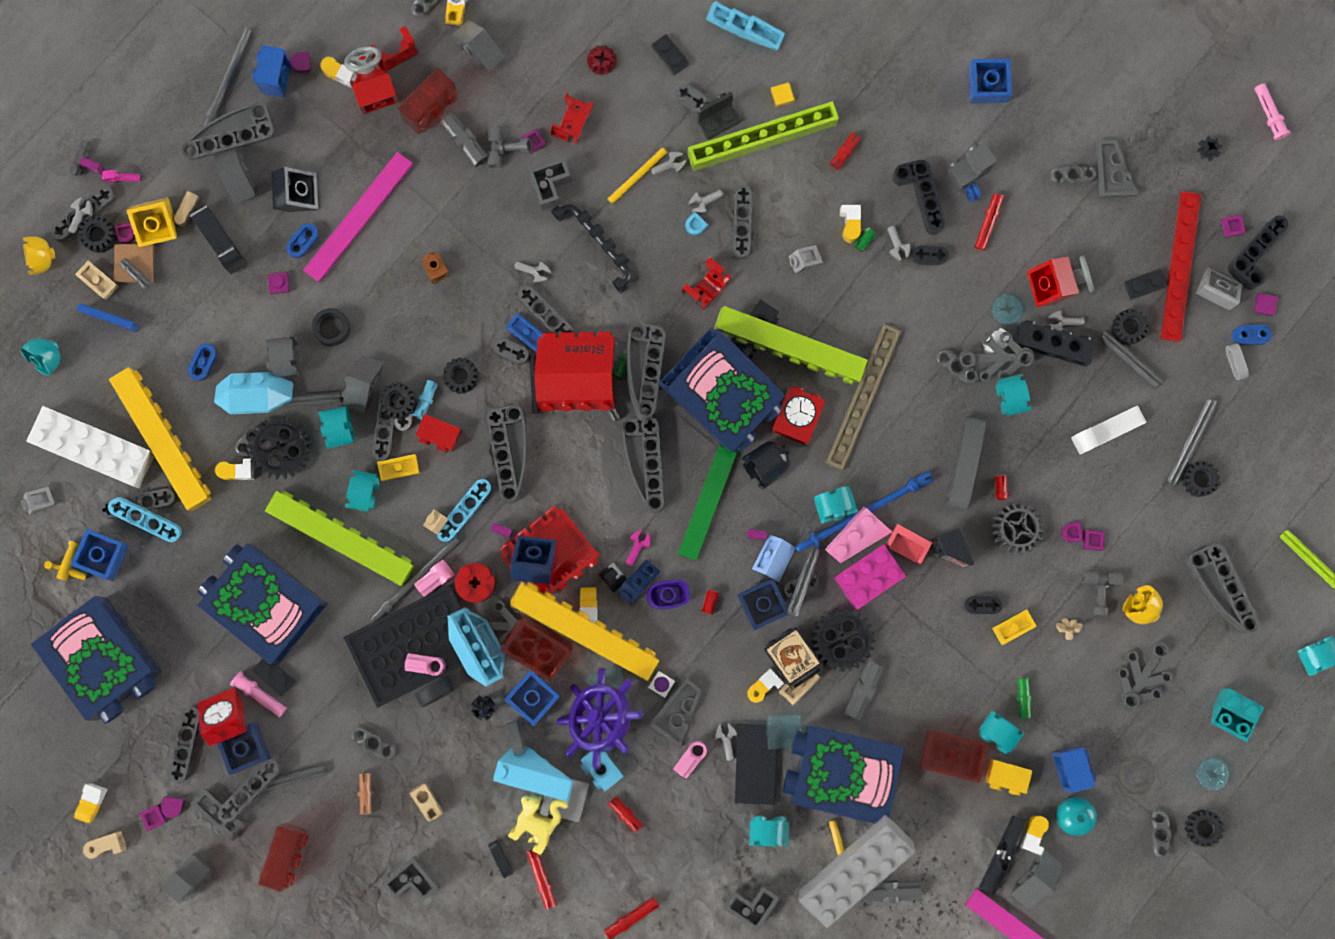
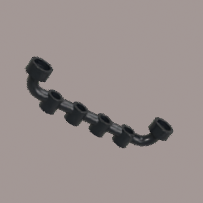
M571 204L562 207L557 205L551 209L552 214L559 222L567 217L565 214L567 212H571L576 216L579 223L588 230L590 236L600 244L602 250L623 271L624 276L622 279L617 277L612 281L615 289L621 294L627 290V284L631 279V270L626 264L629 260L624 253L619 255L614 249L617 246L611 238L605 240L602 236L604 230L599 224L593 226L590 222L592 219L590 213L587 210L582 212Z

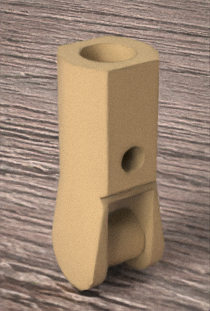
M187 191L180 208L174 216V221L177 225L181 227L187 225L190 218L189 214L193 212L199 196Z

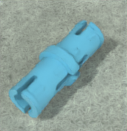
M430 380L426 381L422 394L418 396L419 402L412 415L413 417L422 420L424 414L427 413L429 406L433 403L432 398L438 387L437 383L434 384Z

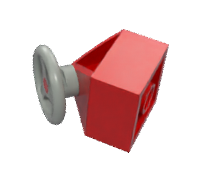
M371 46L361 47L352 51L344 61V65L349 71L359 72L352 84V88L359 108L364 115L399 103L389 74L374 67L381 59V52L379 49ZM375 54V58L371 60L370 57ZM350 62H356L357 66H352Z
M1084 256L1079 257L1082 267L1080 269L1072 270L1069 257L1050 259L1026 271L1037 308L1055 305L1079 294L1077 285L1085 282L1089 292H1094L1093 282Z

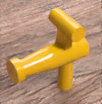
M69 541L68 545L70 546L61 565H55L50 561L44 563V567L48 570L59 569L56 576L57 579L68 581L69 576L85 581L88 573L72 569L73 566H71L77 548L80 545L79 543Z

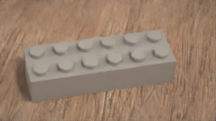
M885 815L799 890V902L828 928L915 853L914 842Z

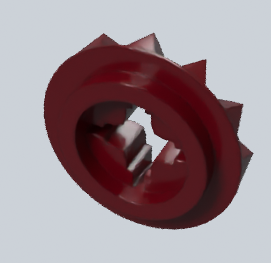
M597 45L595 48L590 49L587 56V64L589 69L595 74L606 75L616 67L617 56L612 48L606 45ZM602 53H604L607 61H603V64L600 66L599 60L596 58H600Z

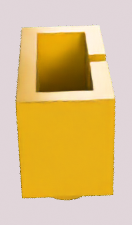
M990 759L985 782L990 783L989 788L1000 791L1002 787L1008 788V793L1020 796L1021 792L1027 794L1032 770Z

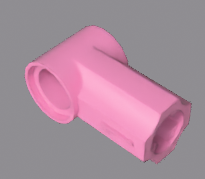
M443 559L430 569V572L414 583V585L425 597L440 585L442 586L455 576V573Z
M408 653L405 661V671L441 675L447 668L446 662L442 658ZM434 661L440 663V670L438 672H434L432 669Z
M700 740L693 741L673 769L682 777L687 779L701 759L705 757L707 749L704 742ZM695 745L703 747V752L700 755H695L692 752V748Z

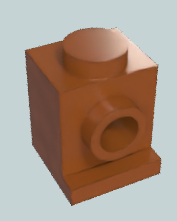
M431 252L424 256V260L421 262L432 284L450 277L439 253ZM437 263L436 268H431L432 264Z

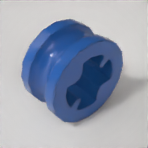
M973 183L971 187L965 186V192L970 202H974L975 198L981 199V193L976 183Z

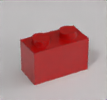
M424 414L415 436L419 438L420 443L430 446V443L437 446L436 449L448 453V450L454 452L462 430Z

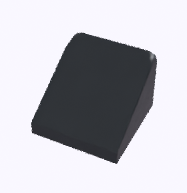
M614 562L598 574L612 592H616L627 580Z

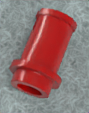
M995 476L996 493L994 496L996 500H1008L1010 493H1008L1007 476Z
M708 589V592L705 593L706 598L701 612L713 615L717 599H720V597H718V592Z

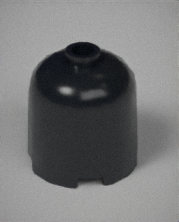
M768 441L743 456L741 460L745 462L742 466L751 480L755 478L759 482L757 486L763 490L789 470L790 458L788 455H790V452L785 445L781 446L775 441Z

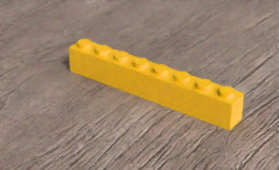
M128 367L111 377L109 381L185 508L193 512L212 500L209 496L211 491L206 484L203 485L199 478L202 477L196 467L193 468L190 462L192 460L186 451H182L180 439L177 435L173 436L170 431L172 429L171 424L166 418L163 419L160 414L162 409L157 402L154 403L151 399V396H153L147 386H143L141 374L137 370L134 371Z
M521 582L510 601L513 607L648 681L660 661L655 656L656 652L647 647L645 650L640 648V644L631 638L629 640L622 638V633L615 629L612 631L606 629L607 625L597 619L595 622L588 619L590 616L581 610L577 613L572 610L573 606L567 602L562 601V603H559L551 593L547 591L544 594L538 591L539 587L533 583L528 582V584Z

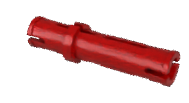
M996 193L992 195L990 205L985 210L986 216L974 248L986 251L994 224L1000 216L999 210L1005 198L1004 196Z
M532 850L526 852L538 885L537 892L541 894L545 910L557 906L551 889L553 886L549 884L540 854Z
M651 897L627 915L617 918L618 921L603 931L608 939H613L620 933L627 932L628 928L660 908L654 897Z

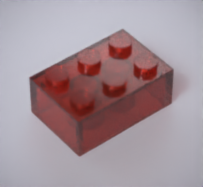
M437 67L398 107L402 120L418 135L421 132H426L431 126L430 123L435 118H440L444 113V109L448 105L451 106L457 100L458 93L455 84Z
M523 612L501 643V652L551 682L571 654L572 643Z
M927 729L918 768L980 783L989 744Z
M288 823L277 826L258 885L279 892L293 885L296 874H293L295 867L299 866L302 860L301 849L308 842L307 829Z

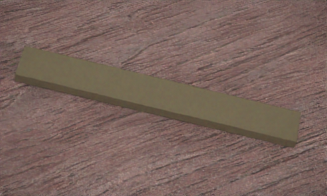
M883 324L861 381L858 383L825 462L826 465L840 471L844 470L901 330Z

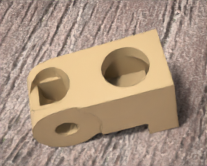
M427 781L410 791V795L428 822L443 815V811Z
M122 831L87 842L83 848L84 855L87 858L93 859L102 856L105 851L111 849L113 854L126 851L127 848Z

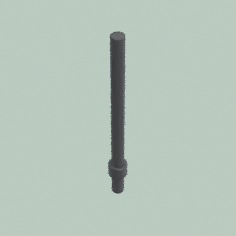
M245 28L212 107L206 113L205 117L207 118L203 127L218 118V110L252 31Z
M455 536L388 601L385 600L380 605L381 608L370 619L375 622L386 613H390L394 609L393 606L415 586L414 583L429 573L435 564L440 562L460 543Z

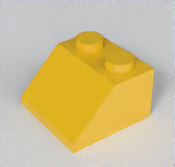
M169 197L133 205L126 210L138 247L177 238L174 213Z

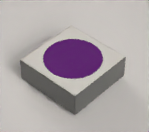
M658 671L648 688L665 698L675 681Z

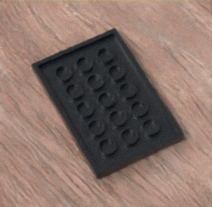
M450 585L343 637L377 708L463 666L449 640L448 616L462 609ZM408 653L442 658L446 662L447 668L441 675L405 671V661ZM438 661L432 663L434 672L440 670V663Z

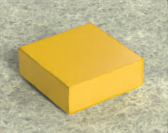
M789 82L771 87L776 107L794 102Z

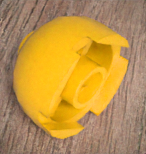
M23 237V241L27 242V244H23L26 266L29 265V269H31L28 270V274L37 275L44 273L51 266V259H55L54 248H49L47 241L41 237Z
M1150 585L1139 587L1136 589L1138 593L1134 597L1130 594L1124 602L1123 612L1131 621L1137 624L1145 625L1155 622L1159 619L1163 609L1162 597Z

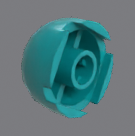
M44 338L31 339L20 349L25 360L28 363L32 361L36 365L34 368L46 376H49L58 368L61 360L60 352L58 351L59 346L51 339L49 341Z
M1076 796L1068 797L1057 807V824L1063 832L1071 836H1083L1094 829L1097 822V813L1094 806L1088 800Z

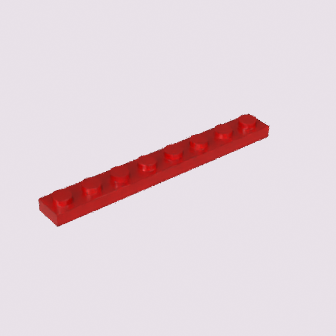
M1185 191L1180 193L1160 340L1178 343L1181 341L1201 194Z

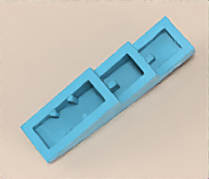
M716 1L712 4L706 18L707 21L731 33L776 51L785 35L784 32L755 16L749 17L736 9L730 10Z

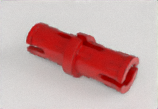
M849 134L845 143L840 145L838 153L829 163L831 167L838 161L834 169H841L845 160L851 157L852 150L860 141L859 136L852 142L856 134Z
M617 795L607 804L619 816L618 819L620 821L623 820L633 833H636L638 828L640 829L644 825L633 815L632 809L627 808Z

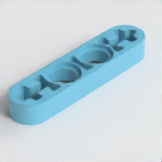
M477 480L448 515V520L441 531L443 529L448 530L450 526L447 523L449 521L457 529L454 530L452 528L449 531L451 535L449 538H442L443 533L440 531L437 535L439 540L450 542L481 506L492 490L491 484L487 480ZM486 483L487 491H482L479 494V496L482 497L480 500L475 495L471 494L473 491L477 494V492L480 490L478 485H484ZM468 498H473L476 501V505L469 509L465 506V501ZM456 513H461L464 517L463 521L459 524L453 522V516Z
M116 497L108 504V510L112 515L168 542L178 540L182 534L180 526L122 497ZM120 502V506L122 508L127 509L128 506L131 508L127 511V514L124 515L126 511L123 509H119L118 511H116V506L113 504ZM133 510H138L141 513L140 520H134L131 517ZM150 519L158 520L159 527L157 529H152L149 526ZM166 524L167 526L165 527V529L171 530L172 528H174V533L177 534V536L174 535L170 537V533L168 531L164 530L162 531V533L159 531L163 528V525Z

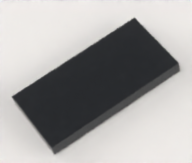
M738 724L735 803L774 805L777 725Z

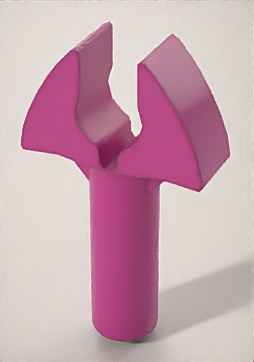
M116 170L102 171V181L116 183V181L139 182L140 175L116 173Z
M642 530L635 532L630 537L634 541V546L626 560L628 565L634 564L642 547L646 546L649 548V533L641 543H639L638 536Z

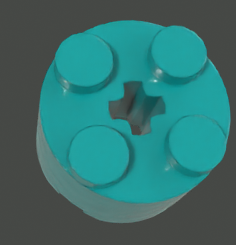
M1023 374L998 379L995 390L997 396H1001L1002 399L1000 404L1002 415L1006 414L1009 417L1031 411V406L1027 407V402L1030 401L1025 380H1021Z
M347 406L319 411L320 421L324 424L320 425L321 434L323 437H327L325 438L327 449L355 443L354 430L351 427V417Z
M353 469L352 473L355 477L351 476L346 496L350 502L349 504L345 503V508L369 512L370 509L374 510L376 499L373 497L374 490L378 491L380 484L377 474Z
M850 486L835 489V491H828L813 498L821 524L831 522L832 518L834 521L844 519L846 514L849 516L858 513Z
M1333 636L1297 651L1308 676L1335 665V639Z
M993 710L978 729L980 731L979 735L989 743L993 740L996 743L995 746L1006 755L1008 752L1012 753L1025 734L1001 715H996Z
M767 817L753 818V821L749 822V846H754L755 842L756 847L782 846V843H784V847H789V822H786V817H774L772 821H767Z

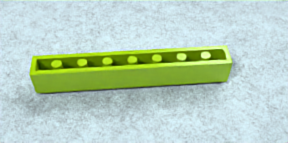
M831 101L688 147V157L693 171H697L837 126L839 117L834 103Z
M726 306L720 309L714 329L721 331L727 338L729 336L736 338L738 343L744 345L747 343L753 344V348L757 350H769L772 352L771 355L782 358L785 356L790 358L789 361L794 364H806L810 370L818 371L819 369L825 371V375L836 378V376L841 377L843 382L852 385L861 381L868 361L867 359Z
M284 490L282 493L275 492L265 512L402 587L405 585L415 567L411 565L412 560L403 555L401 558L395 556V551L387 546L383 549L377 546L378 542L370 537H367V539L360 537L361 532L352 527L350 530H347L343 527V522L335 518L333 521L327 519L326 513L319 509L316 511L309 509L310 504L301 499L299 502L292 499L293 495Z

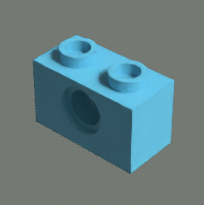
M593 752L588 753L581 759V768L587 775L591 773L595 778L592 782L598 790L603 789L606 791L624 777L606 752L601 753L600 764L606 766V772L603 775L597 774L592 767Z

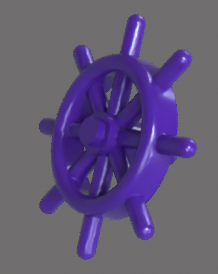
M602 667L598 670L597 684L589 686L583 691L576 684L570 686V690L576 696V699L571 706L569 717H560L556 721L558 725H569L570 734L574 740V743L569 747L565 755L568 758L572 757L580 747L593 752L592 767L595 770L600 768L602 752L609 751L616 746L623 753L629 752V747L622 739L626 735L630 719H640L643 716L641 711H630L628 700L624 695L633 684V680L631 678L626 679L619 689L606 685V670ZM604 694H609L612 697L604 705ZM594 697H596V708L590 702ZM617 705L618 712L610 713L611 709ZM586 708L589 713L588 715L582 716L583 711ZM589 723V725L584 729V731H582L581 724ZM602 729L608 734V737L602 740ZM594 731V743H591L587 738Z

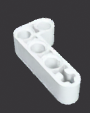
M1137 405L1076 434L1071 439L1079 455L1147 422Z

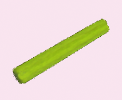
M1285 530L1280 535V538L1335 589V573L1289 530Z

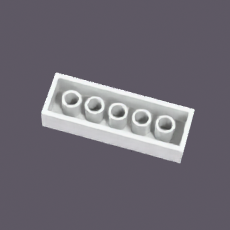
M42 406L26 441L139 489L154 459V454L150 450Z

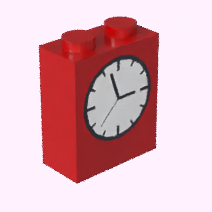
M789 386L782 403V409L777 415L771 432L807 446L825 403L822 400V396L815 393L809 395L804 393V389L798 386L793 388Z
M235 687L198 702L200 734L209 747L246 732L243 700Z

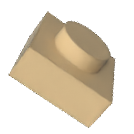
M433 510L426 518L423 526L438 535L448 518Z

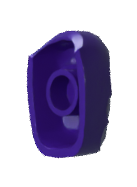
M668 580L655 583L646 593L647 602L652 608L660 610L685 605L690 600L688 584L682 580Z

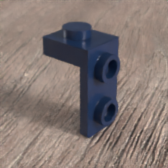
M646 559L616 593L624 601L632 605L647 586L659 575L660 570Z

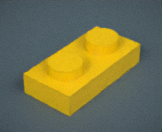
M416 454L377 462L382 482L420 474Z
M1026 609L992 629L1000 644L1004 645L1037 626Z

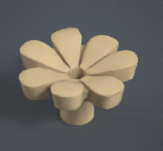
M1066 618L1062 619V623L1056 624L1058 631L1064 632L1067 640H1072L1073 633L1080 632L1083 626L1081 623H1077L1076 619H1072L1069 622Z

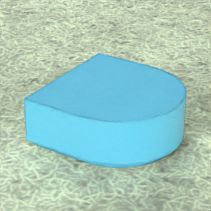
M696 212L687 219L685 224L686 231L693 236L700 235L708 227V224Z

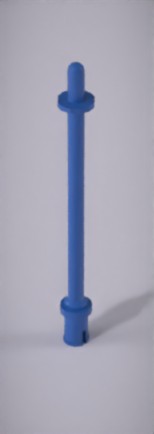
M927 470L914 479H908L907 485L866 508L872 513L910 491L916 493L923 486L933 482V477H929L931 474ZM856 514L843 519L816 535L810 532V538L798 544L796 550L801 552L812 545L819 548L818 542L845 528Z

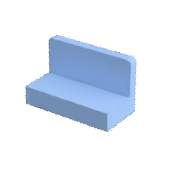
M769 534L752 569L779 582L796 548L785 540Z

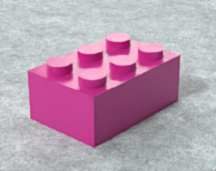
M883 544L833 579L853 608L858 610L905 578L906 575Z

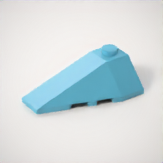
M524 746L525 753L514 755L511 747L498 760L493 781L569 802L573 781L560 770L550 765L549 761L539 756L533 748Z

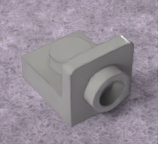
M816 245L797 249L789 256L790 264L795 273L820 265L823 262Z
M49 487L26 492L23 500H21L23 509L28 511L29 516L33 515L36 511L55 505Z

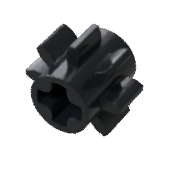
M1208 136L1205 141L1201 140L1198 143L1201 147L1197 152H1200L1201 159L1208 158L1211 161L1214 156L1218 157L1221 154L1218 150L1223 146L1219 145L1218 138L1211 139Z
M479 695L470 704L473 707L471 709L472 715L479 720L484 718L487 721L496 712L493 709L495 703L488 696L482 698Z

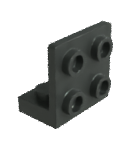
M724 92L718 95L716 100L712 102L707 101L699 106L697 122L707 140L741 123L738 114L732 106V92L727 94Z

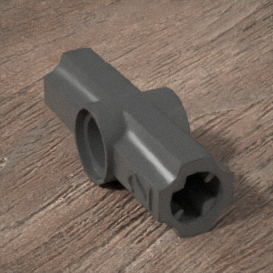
M454 112L447 114L442 119V126L450 134L457 148L465 153L475 167L482 165L488 159V156L476 142L477 139L467 127L465 128Z
M868 660L860 679L856 681L853 687L852 697L845 709V715L860 721L867 704L870 703L877 688L876 684L884 667Z
M883 881L861 899V902L898 903L900 900L921 899L922 895L921 885L919 881Z

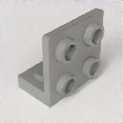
M571 779L573 786L569 802L565 801L568 807L563 808L559 806L558 811L561 818L579 822L589 784ZM544 796L540 814L545 816L552 815L550 804L557 799Z

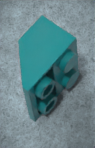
M1222 688L1213 705L1211 724L1244 742H1248L1265 707L1230 688Z

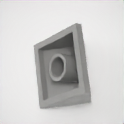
M1208 267L1195 294L1230 310L1240 302L1242 283Z

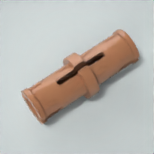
M372 773L359 774V814H372Z

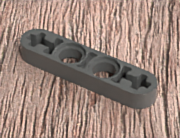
M740 185L735 191L733 254L738 259L747 258L751 246L752 190L747 185ZM745 190V193L749 194L745 197V204H737V202L741 203L742 196L738 194ZM740 208H745L748 211V215L742 218L738 215L737 211ZM745 227L748 233L745 236H740L737 233V229ZM740 241H744L743 248L747 249L743 254L736 250L740 247Z
M103 186L87 197L81 205V209L86 207L88 200L94 203L96 208L92 216L88 214L83 216L80 225L84 226V220L89 221L88 217L95 218V216H98L109 207L116 198L114 191L109 187ZM104 192L108 194V199L103 198L102 194ZM96 198L102 203L101 205L95 201ZM72 209L52 226L51 235L58 241H66L74 235L68 231L69 228H67L65 223L67 222L69 226L71 225V219L76 214L75 209ZM60 228L63 230L64 233L62 236L59 235V232L57 231Z
M523 286L518 292L519 300L550 332L558 331L561 327L565 332H575L532 287ZM524 291L527 293L531 292L530 296L534 300L532 306H529L531 301L528 298L523 299ZM544 304L546 307L545 312L537 313L535 311L536 305ZM551 317L559 319V324L556 327H551L548 324Z
M395 394L394 398L392 397L390 400L394 408H396L398 394ZM380 404L378 406L372 455L376 460L384 461L388 460L391 456L395 424L393 418L389 420L382 418L383 410ZM388 429L390 433L388 438L381 439L379 437L380 430ZM378 441L388 443V445L384 444L383 449L387 453L382 458L377 454V451L381 450V444H378Z
M164 488L122 498L131 500L133 503L151 511L174 505L177 495L173 490ZM165 493L171 495V498L168 499V502L165 500H157V497H165ZM147 496H150L153 500L152 505L149 507L143 505V499ZM111 500L105 501L100 505L99 512L103 517L108 519L118 518L105 512ZM119 502V506H118L117 503H116V504H113V505H115L116 507H119V509L125 510L124 508H122V507L120 506V505H121L120 502ZM133 510L131 512V515L140 512L138 510Z
M198 707L185 708L181 716L168 772L169 779L174 783L184 782L189 775L200 727ZM194 710V714L197 717L192 718L191 724H195V727L185 726V723H190V717L187 714ZM186 729L191 730L193 733L192 738L188 741L182 736L183 731ZM180 749H186L188 752V757L185 760H181L178 757ZM176 762L186 763V766H181L180 769L183 776L177 779L174 771H178L180 765H176Z
M274 760L263 762L220 807L218 811L219 819L227 823L235 821L279 775L281 770L279 763ZM268 765H271V766L275 765L274 768H273L275 772H274V773H270V772H269V773L265 776V777L268 778L267 781L265 780V778H264L263 776L259 775L260 772H261L262 774H265V773L268 771V768H267ZM255 778H259L262 785L259 789L255 790L251 784ZM245 793L248 799L246 803L241 805L238 803L237 797L239 794ZM232 802L234 803L235 806H237V807L240 808L239 810H237L236 808H234V809L231 811V813H230V814L232 815L231 818H230V817H226V818L224 817V816L226 815V813L224 812L225 809H226V810H231V809L234 807L233 805H231Z

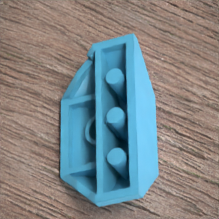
M270 372L234 373L227 376L216 386L214 402L229 414L270 413L281 407L284 403L292 401L294 384L282 377H275Z
M466 608L449 615V640L468 675L484 686H488L503 678L505 653L488 621Z

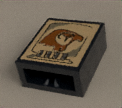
M797 627L787 629L783 632L782 637L769 641L764 648L765 654L791 691L824 670L823 664Z

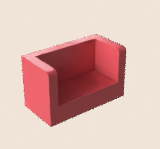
M897 524L885 546L919 565L924 560L932 542Z

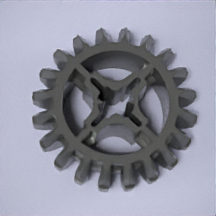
M1022 502L1018 504V507L1015 503H1011L1010 507L1005 505L1004 511L998 510L1000 517L994 516L993 518L998 522L991 525V527L997 528L996 531L992 532V535L998 534V538L994 541L998 542L1001 540L1002 543L999 547L1003 548L1006 545L1007 553L1013 548L1014 555L1018 554V551L1023 555L1026 550L1028 552L1033 551L1032 546L1035 548L1039 546L1035 540H1043L1038 535L1045 533V530L1039 529V527L1044 525V522H1038L1042 516L1038 515L1035 517L1034 514L1037 510L1033 509L1030 512L1029 504L1024 509ZM1012 513L1021 514L1016 522L1008 521L1006 518ZM1027 518L1032 524V532L1026 526ZM1020 525L1022 531L1017 533L1015 531L1016 529H1014V526ZM1003 526L1010 531L1009 539L1004 533ZM1020 535L1030 537L1025 544H1015Z

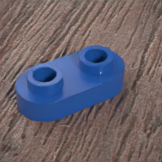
M310 223L303 224L286 245L288 254L293 258L303 257L319 237L317 228ZM312 232L311 237H306V234ZM299 246L300 250L295 252L294 248Z
M1241 325L1232 332V340L1241 346L1263 345L1272 338V331L1266 325ZM1260 331L1265 333V337L1260 335ZM1241 332L1246 333V338L1241 336Z
M202 344L197 348L188 367V374L193 380L203 381L208 377L217 358V351L212 345ZM210 351V356L206 358L205 353ZM198 369H202V373L200 375H197L196 373Z

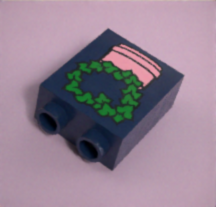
M712 327L658 383L708 434L730 452H733L736 448L742 451L753 442L756 436L753 430L762 420L766 423L770 422L780 413L782 406L779 402L785 396L721 331Z
M247 543L243 548L237 544L223 559V563L228 567L219 579L211 575L199 588L198 594L203 598L197 606L270 665H279L328 603L257 546Z
M93 596L30 644L86 721L101 719L104 724L113 721L125 711L120 703L132 694L137 700L149 694L157 687L153 678L162 672L107 597Z
M807 725L806 732L798 730L795 732L791 754L799 755L800 759L797 771L787 770L782 792L791 795L790 802L793 805L876 824L885 815L890 816L904 747Z

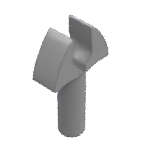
M669 152V161L651 168L652 174L656 175L670 168L676 169V172L679 173L684 168L686 160L681 163H676L675 160L683 157V153Z
M717 190L705 197H699L698 193H695L689 201V206L696 202L701 204L698 208L693 209L692 213H706V204L723 197V192Z
M82 197L71 204L70 207L75 209L76 214L68 229L70 233H76L83 216L87 214L92 216L93 208L89 200L83 209H81V205L84 202Z
M895 226L888 227V232L894 244V249L889 252L890 255L900 262L901 257L898 254L900 249L904 252L907 259L910 253V243L902 244Z
M518 261L515 263V269L532 274L535 277L534 283L548 281V278L539 275L540 272L544 271L551 274L549 268L542 262L537 267Z
M1061 310L1047 318L1060 321L1058 324H1049V326L1055 328L1054 330L1060 332L1064 325H1084L1085 322L1083 317L1064 318L1061 315Z
M727 723L729 732L727 737H725L721 732L720 724L715 738L723 740L726 760L733 761L734 755L731 738L737 735V733Z

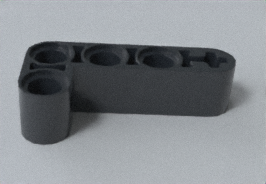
M916 160L898 165L892 176L893 182L899 186L913 183L926 232L930 235L939 234L944 227L945 219L929 163L925 160ZM916 168H923L925 173L919 174L916 171ZM904 172L906 178H900L897 173ZM921 186H928L930 191L924 192ZM926 203L933 204L934 209H927ZM933 220L935 224H938L937 228L935 225H931Z
M206 204L189 214L216 253L220 263L230 274H233L247 264Z
M1275 216L1267 222L1228 265L1230 275L1242 283L1246 289L1253 290L1264 283L1265 274L1255 263L1288 228V220L1284 216ZM1276 224H1277L1278 227H1277V229L1273 232L1271 229H1273V228L1276 226ZM1261 236L1266 237L1267 243L1262 241ZM1249 249L1254 251L1255 257L1249 254ZM1236 263L1241 264L1243 269L1239 270ZM1251 276L1256 278L1257 283L1251 281Z

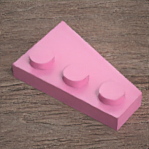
M863 506L825 550L839 563H842L892 533V531Z

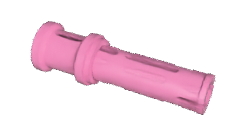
M1263 83L1255 87L1254 90L1268 117L1267 125L1271 127L1274 133V140H1280L1290 135L1291 132L1287 130L1283 121L1285 118L1281 114L1279 115L1267 84Z
M242 671L230 683L232 687L235 686L244 692V696L252 697L279 718L287 709V707L261 690L257 682H252L245 677Z

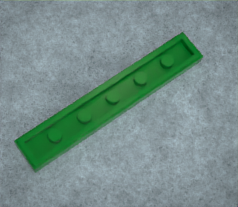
M718 447L678 555L694 561L697 560L737 452H730L724 447Z

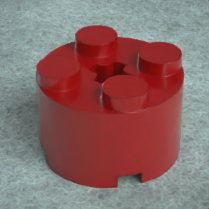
M471 563L459 570L455 579V587L459 596L471 603H483L495 592L496 578L493 572L486 566L479 563ZM475 578H477V580L481 583L480 585H477V587L474 589V586L471 585V582L475 581Z

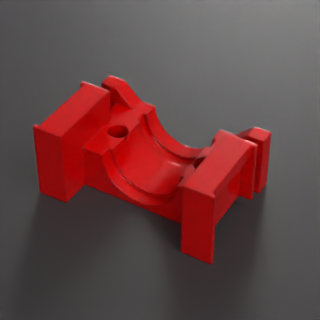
M406 26L399 29L403 38L400 41V50L393 55H388L384 51L381 52V59L377 64L380 70L387 72L419 54L415 48L414 39Z
M567 91L564 99L565 104L569 106L560 127L552 124L550 134L567 141V143L573 137L574 144H578L584 123L593 110V103L589 101V104L585 105V99L582 102L568 95Z
M711 256L705 263L709 271L703 280L694 288H691L686 283L681 292L685 291L695 299V304L700 301L702 303L701 309L703 310L707 308L731 280L730 274L726 277L722 275L725 272V268L715 262Z

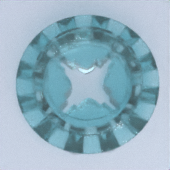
M1004 294L999 296L992 305L994 318L1002 324H1013L1022 316L1023 306L1020 303V299H1017L1014 295ZM1006 302L1009 307L1014 308L1010 311V314L1002 310V308H1005Z
M1208 758L1202 761L1197 768L1196 777L1206 789H1221L1229 779L1228 768L1219 759ZM1214 768V773L1220 777H1212L1210 780V775L1206 771H1212Z

